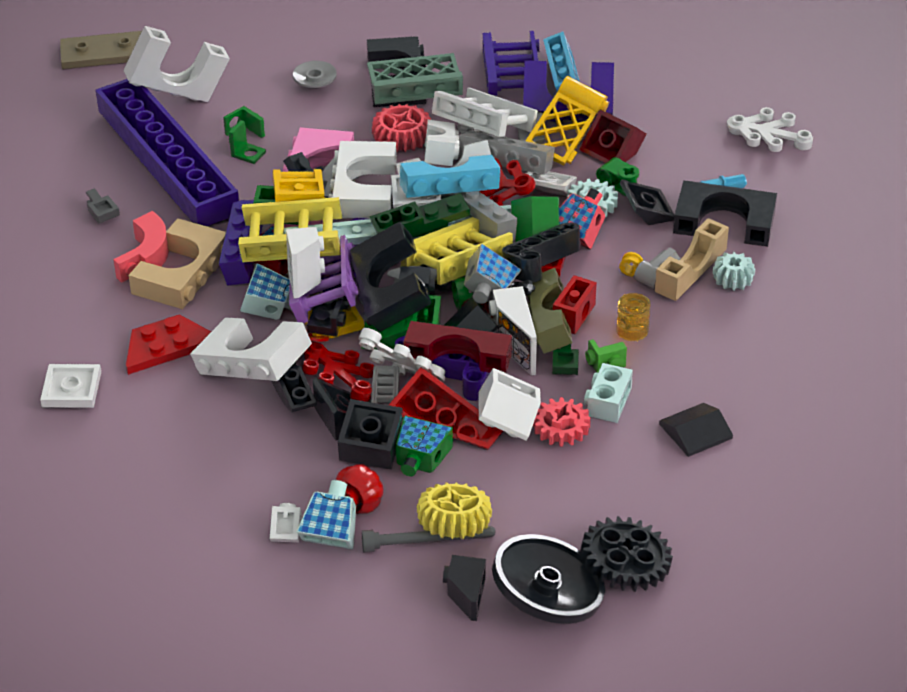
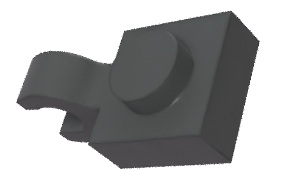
M95 188L86 191L90 199L87 200L88 211L99 224L120 215L119 207L108 195L101 197Z

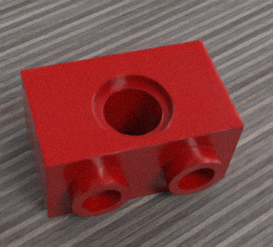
M573 275L553 304V310H562L571 329V334L574 335L596 305L597 282Z

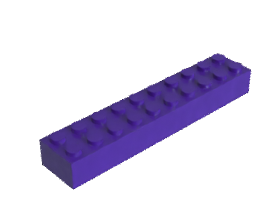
M128 79L95 89L99 113L192 223L208 227L230 218L233 202L239 201L238 190L145 86H134L129 83Z

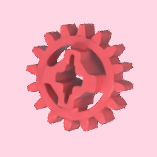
M560 397L559 402H555L551 398L548 405L543 402L540 403V409H538L533 423L534 433L540 434L541 441L549 439V445L559 442L560 447H563L564 442H568L572 446L575 439L583 441V435L589 434L591 419L588 416L589 411L588 409H583L582 403L574 405V399L564 402L563 397Z

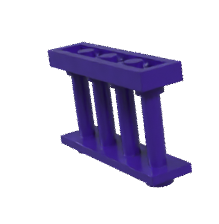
M534 31L529 33V42L496 43V41H492L491 32L482 33V51L488 94L497 96V92L501 91V89L524 88V79L501 80L500 76L524 75V67L499 68L498 64L525 63V60L539 61L537 54L539 52V39H535ZM530 50V54L498 55L497 53L500 51Z

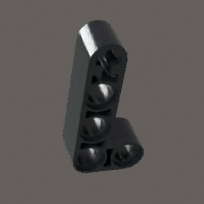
M563 223L502 249L503 258L521 269L515 279L522 282L526 280H531L532 283L538 282L542 279V266L580 251V226L577 223Z

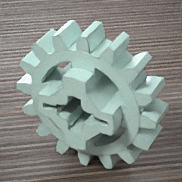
M587 179V182L584 183L578 181V186L572 184L571 190L567 191V198L573 193L585 198L591 188L599 191L603 196L597 205L603 210L605 217H607V212L613 213L614 208L618 206V191H615L614 186L608 187L607 181L600 183L599 179H596L595 182H591L590 179Z

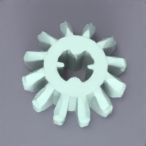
M735 252L732 254L724 253L723 256L717 257L715 261L713 278L716 280V285H723L724 289L732 288L734 291L736 288L744 290L745 286H751L753 276H755L752 259L745 257L744 253L740 255Z

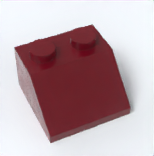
M600 109L579 150L604 163L614 157L627 162L637 154L647 133Z

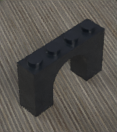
M418 36L367 39L368 62L424 56L423 44L419 45ZM421 64L419 66L425 68L426 64ZM397 67V68L404 70L406 67ZM413 70L410 72L413 75L418 74V72ZM372 88L373 107L398 106V104H426V99L375 104Z
M683 180L674 214L673 233L694 236L695 230L699 227L701 219L706 214L714 211H730L740 215L747 222L744 244L768 247L776 210L777 193Z
M401 222L394 224L350 249L352 258L350 265L356 274L354 281L360 290L358 298L365 310L362 313L366 323L369 326L373 325L378 332L431 305L427 286L415 272L390 286L379 288L381 278L388 269L417 253L412 235Z

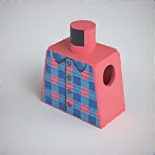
M593 188L589 190L585 198L574 193L570 194L559 207L560 224L569 222L579 224L581 245L588 249L592 248L605 219V213L597 205L603 195Z

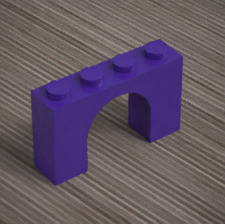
M525 60L523 106L538 110V112H542V115L553 100L546 85L547 61ZM592 62L590 88L607 96L609 105L605 112L613 115L614 63ZM559 101L555 106L557 112L568 110L567 105ZM583 113L575 114L577 123L584 122L589 118ZM571 116L559 118L560 122L563 120H572Z

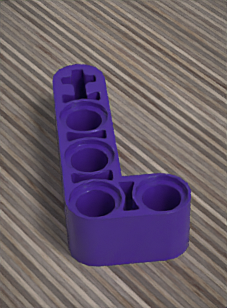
M405 336L398 338L395 341V345H404ZM445 354L432 361L431 364L440 366L445 370V378L462 381V394L467 400H479V390L490 373L480 371L476 361L463 354Z

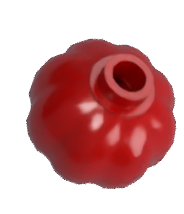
M358 464L348 466L337 474L335 480L347 484L345 496L353 499L357 506L356 514H367L377 509L381 503L384 488L375 471L365 465Z

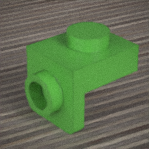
M594 339L588 340V350L585 351L586 361L588 365L593 366L597 373H599L602 363L626 367L627 347L623 342L599 348Z

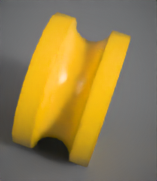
M635 252L625 253L619 265L621 272L627 276H634L636 268L643 261V258Z

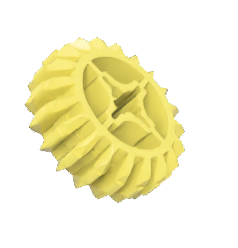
M445 482L444 485L435 484L434 488L429 487L426 489V492L421 493L417 504L419 524L423 526V530L430 531L431 535L439 534L441 538L451 537L453 539L454 537L464 539L465 536L474 537L475 533L481 534L483 529L488 528L490 518L492 517L490 497L485 495V491H478L476 486L469 487L467 483L460 485L457 482L455 484Z

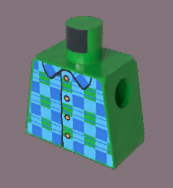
M404 416L396 443V461L401 466V472L409 477L414 476L417 470L428 473L434 472L453 447V427Z

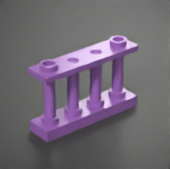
M345 235L340 236L341 255L320 257L324 258V264L341 259L337 263L325 266V273H321V278L341 272V274L321 280L319 285L300 298H293L290 284L289 305L297 322H308V311H311L312 307L344 296L347 297L351 307L356 305L355 295L358 294V289L354 281L355 273L350 265L352 260L350 249L354 247V244L352 242L348 243ZM341 284V287H339V288H336V289H333V290H330V291H327V292H324V293H321V294H318V295H315V296H312V297H311V294H314V293H317V292H320V291H323V290H326V289H329V288H332V287H335V286H338V285Z

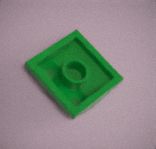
M530 196L511 201V214L517 218L515 242L560 225L558 197Z

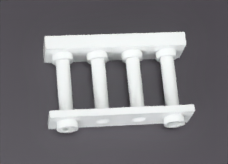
M467 88L466 98L443 91H435L432 114L498 137L505 136L508 125L531 132L536 125L538 110L473 88Z

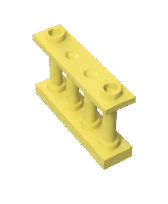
M339 197L242 204L245 225L250 226L249 237H239L238 245L242 262L287 259L284 223L299 222L298 228H307L309 221L323 220V231L318 232V236H323L324 251H320V257L341 255L338 230L332 231L333 219H342ZM274 224V235L259 236L260 225Z
M471 217L414 239L417 253L402 260L401 266L425 264L433 269H437V284L442 285L466 275L468 261L481 244L503 257L502 249L513 244V233L508 232L491 238L479 233V219Z

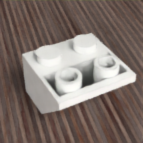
M493 368L479 390V420L489 427H496L505 431L511 437L527 440L541 403L540 388Z

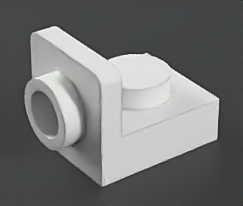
M291 503L272 506L271 542L299 543L297 530L300 520H302L300 507H296L295 504Z

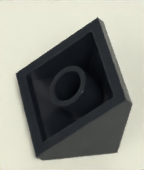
M315 377L312 383L313 395L317 406H314V408L337 441L349 406L351 392Z

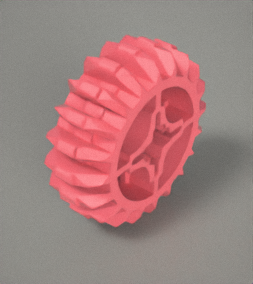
M408 104L390 105L388 109L382 108L381 112H376V117H373V138L375 142H396V153L399 150H404L405 153L407 150L415 151L416 147L422 148L423 144H425L427 122L431 118L429 113L424 112L423 108L417 109L416 105L412 107Z

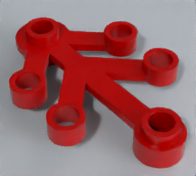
M494 158L500 166L499 189L482 190L479 192L489 197L499 206H503V201L515 195L523 196L530 194L534 190L536 182L530 175L522 173V167L517 160H512L506 165L508 173L515 177L514 180L506 179L499 159ZM504 188L507 189L506 191L498 195H492Z
M312 342L303 353L305 361L302 371L308 375H316L319 364H323L325 366L324 371L319 374L318 379L333 385L335 378L333 374H335L351 387V399L369 402L372 394L371 384L365 380H356L349 373L360 375L364 378H372L374 365L363 362L360 364V367L354 366L359 361L360 354L357 351L346 350L344 354L328 351L321 343Z

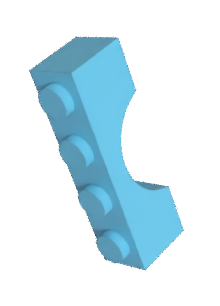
M493 155L469 157L465 164L452 168L436 167L424 161L400 163V186L407 198L499 189L500 166Z

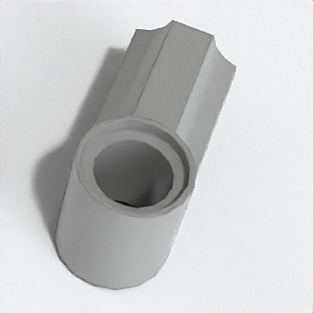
M672 248L663 250L650 262L642 261L636 268L634 279L655 290L656 269L669 256L677 260L681 258L676 250Z

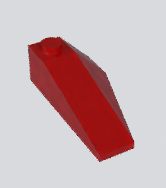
M422 367L419 368L389 404V406L403 408V419L404 416H409L453 427L454 439L489 450L503 433V430L489 427L480 421L479 409Z

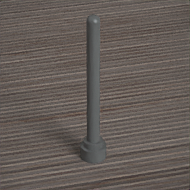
M488 526L487 529H483L481 534L475 533L474 537L465 536L464 539L493 537L496 530L494 527ZM373 529L361 531L363 553L375 552V549H380V546L461 539L459 537H454L453 539L451 537L441 538L439 534L431 535L430 531L380 535L379 532H374Z

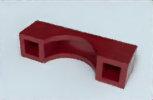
M410 321L403 341L404 346L410 349V353L415 360L417 356H423L432 362L437 357L445 354H463L476 361L480 371L489 373L493 368L507 373L512 356V335Z

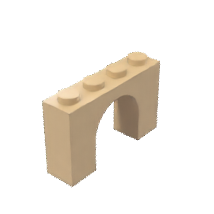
M177 218L166 231L168 250L195 260L180 268H164L140 261L128 276L131 294L183 309L189 301L193 300L201 286L205 285L210 275L218 269L226 232Z

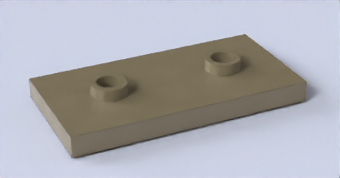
M142 31L60 39L62 69L127 63Z

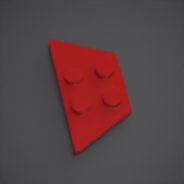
M180 314L132 329L126 361L128 375L190 355L212 331Z

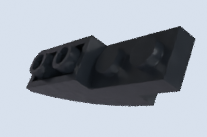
M296 362L278 381H272L280 399L289 411L296 412L317 406L316 399L301 366H297Z

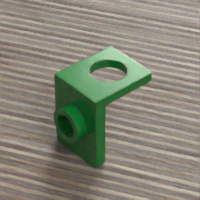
M245 106L223 117L226 136H229V131L233 128L230 127V122L234 117H238V122L240 120L245 121L246 128L260 138L265 136L264 119Z
M240 120L229 131L231 157L255 164L266 153V149L247 143L245 121ZM248 151L257 152V154L254 156L245 155V153Z

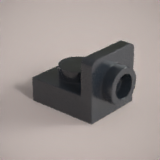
M302 152L291 155L283 160L289 172H313L314 170L311 169L308 159ZM320 166V167L315 168V169H321V171H324L323 166Z

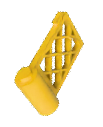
M566 76L557 94L525 141L535 143L533 142L534 137L544 135L547 143L542 145L565 147V155L562 157L554 153L553 161L563 166L566 162L571 164L577 155L575 148L596 118L599 110H607L609 105L607 96ZM559 101L567 105L568 110L557 112L555 106ZM583 113L589 118L587 121L577 123L575 114ZM571 116L573 124L562 126L559 118ZM555 119L558 127L546 129L544 122ZM575 129L576 138L566 139L564 131ZM560 132L562 140L551 142L548 134Z

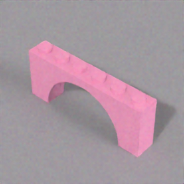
M300 127L298 135L293 137V149L289 150L288 157L302 152L308 159L311 169L327 166L334 158L335 150H339L340 141H354V132ZM284 164L283 172H289ZM323 220L308 222V225L323 224ZM284 224V228H286V227H296V226H298V225Z

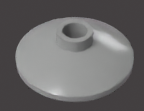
M324 61L304 62L293 71L294 81L308 88L327 86L337 76L335 67Z

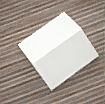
M551 171L544 175L533 172L525 173L534 178L536 182L534 190L567 197V191L571 190V185H575L577 180L575 176Z

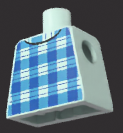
M257 264L240 311L275 320L280 319L283 308L292 310L289 305L290 280Z
M332 480L328 493H313L297 530L302 541L353 549L356 505L352 498L345 496L347 489L345 482Z

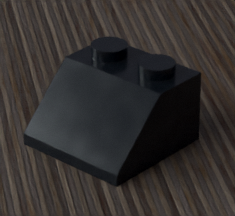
M350 399L338 439L339 461L392 470L396 455V443L401 428L403 408Z

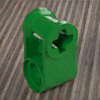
M617 157L612 158L596 170V177L600 183L607 181L608 187L614 186L615 191L624 196L626 194L620 185L621 180L637 183V178L640 174L639 168Z

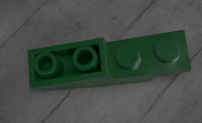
M458 193L420 207L414 201L369 217L377 234L401 222L412 237H420L448 227L449 222L470 216V209L462 194Z

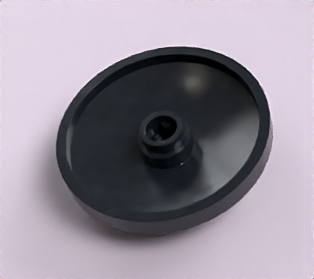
M527 534L513 537L500 546L492 564L494 581L503 596L521 611L547 622L572 624L587 620L597 612L605 595V583L599 582L601 575L591 576L592 568L584 567L586 560H581L582 552L564 541L549 536Z

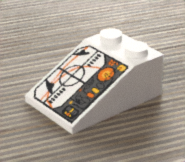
M523 286L493 290V300H489L490 316L493 315V320L499 327L494 333L512 335L511 358L527 373L536 375L537 336Z

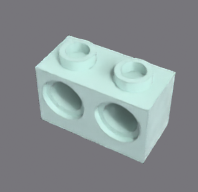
M602 363L599 373L595 372L593 375L592 389H587L584 398V405H588L589 417L618 423L632 389V369Z

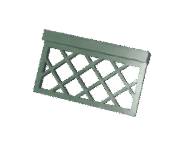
M454 53L367 62L375 104L434 98L435 91H443L455 96L463 95L462 72H459ZM450 61L448 65L441 64V62ZM421 64H426V65H428V66H426V67L424 68V67H421V66H419V65H421ZM397 67H406V68H405L404 70H401V69H398ZM434 68H436V69H438V70H440V71H439L438 73H436V72L431 71V70L434 69ZM375 69H383L384 71L378 72ZM413 70L418 72V74L413 75L410 72ZM390 73L396 74L394 78L388 75Z

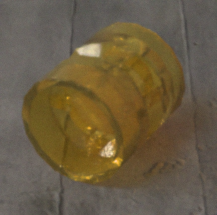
M628 293L620 297L617 308L616 330L621 338L629 341H638L648 335L651 304L646 296L638 293Z

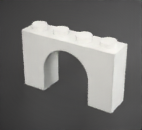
M144 26L123 70L129 83L137 87H149L157 92H169L177 97L180 95L189 97L193 101L208 102L230 59L224 47L204 42L194 63L187 70L177 74H167L160 71V66L171 42L165 31Z
M340 141L339 150H335L334 162L337 165H333V179L330 182V192L333 194H329L328 198L339 197L342 218L370 219L369 216L392 209V185H364L352 180L369 174L395 175L397 163L396 142Z
M224 318L191 352V357L196 369L202 375L278 381L312 343L302 322L283 321L262 343L245 349L253 340L245 319Z

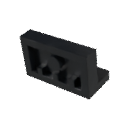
M344 296L315 306L307 323V332L337 337L340 327L345 326L346 311L351 310L347 297Z

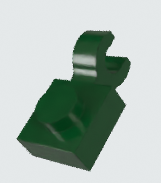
M571 344L561 347V349L553 350L552 374L578 375L579 349H571Z

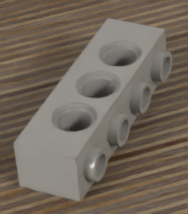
M467 130L459 135V158H461L464 145L488 140L491 155L499 159L503 167H506L508 162L517 160L523 171L544 175L552 169L555 147L507 137H498Z

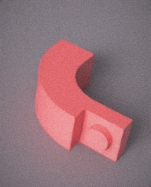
M153 211L133 220L135 239L140 245L113 259L116 278L121 283L129 279L128 275L140 261L162 267L168 257L166 227L163 220Z

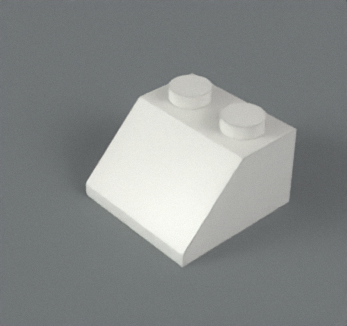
M316 227L286 229L288 275L293 298H300L321 283V273H325L324 258H320V251H324L323 236H318Z

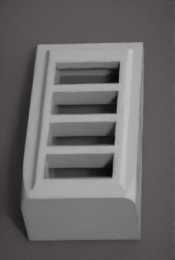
M374 366L371 403H391L399 393L400 374L398 366Z

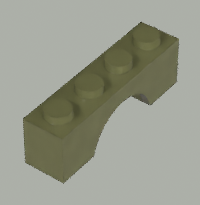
M553 268L542 272V279L532 283L535 286V291L527 296L529 300L528 307L537 336V345H540L544 354L572 344L571 329L562 310H553L554 302L564 289L556 269Z

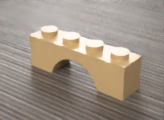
M709 218L695 230L693 240L685 255L680 260L669 256L656 269L655 292L677 301L717 260V257L727 250L729 227Z

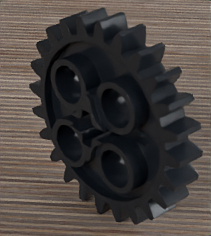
M617 516L616 522L606 517L605 524L598 520L595 526L590 525L588 532L584 533L580 551L582 552L581 560H586L584 567L592 568L591 576L601 575L599 582L602 583L609 580L611 588L616 584H620L622 591L626 589V586H630L636 592L637 586H641L646 591L649 584L657 587L658 581H664L665 576L669 574L673 556L670 555L672 547L667 546V539H660V531L651 532L652 525L643 527L642 520H639L636 524L632 523L631 517H628L627 521L623 522L620 516Z

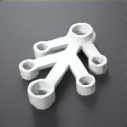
M765 107L760 110V114L746 118L742 115H734L727 120L729 131L735 135H742L747 140V145L751 147L759 146L761 138L767 143L769 150L773 152L782 150L783 140L780 138L794 141V146L799 150H809L812 147L813 136L810 131L800 130L798 133L777 129L785 126L791 127L795 124L796 116L790 112L783 113L782 119L772 121L774 111L771 108ZM762 121L767 122V123H763V124H755V123L762 122Z
M370 328L362 329L359 336V345L365 349L372 350L369 357L371 361L381 365L384 364L385 360L393 362L392 366L399 367L400 376H405L406 372L415 374L422 367L444 383L446 379L444 376L445 370L440 366L431 364L432 362L428 358L417 356L415 360L408 347L396 344L393 350L380 343L382 335L379 332Z

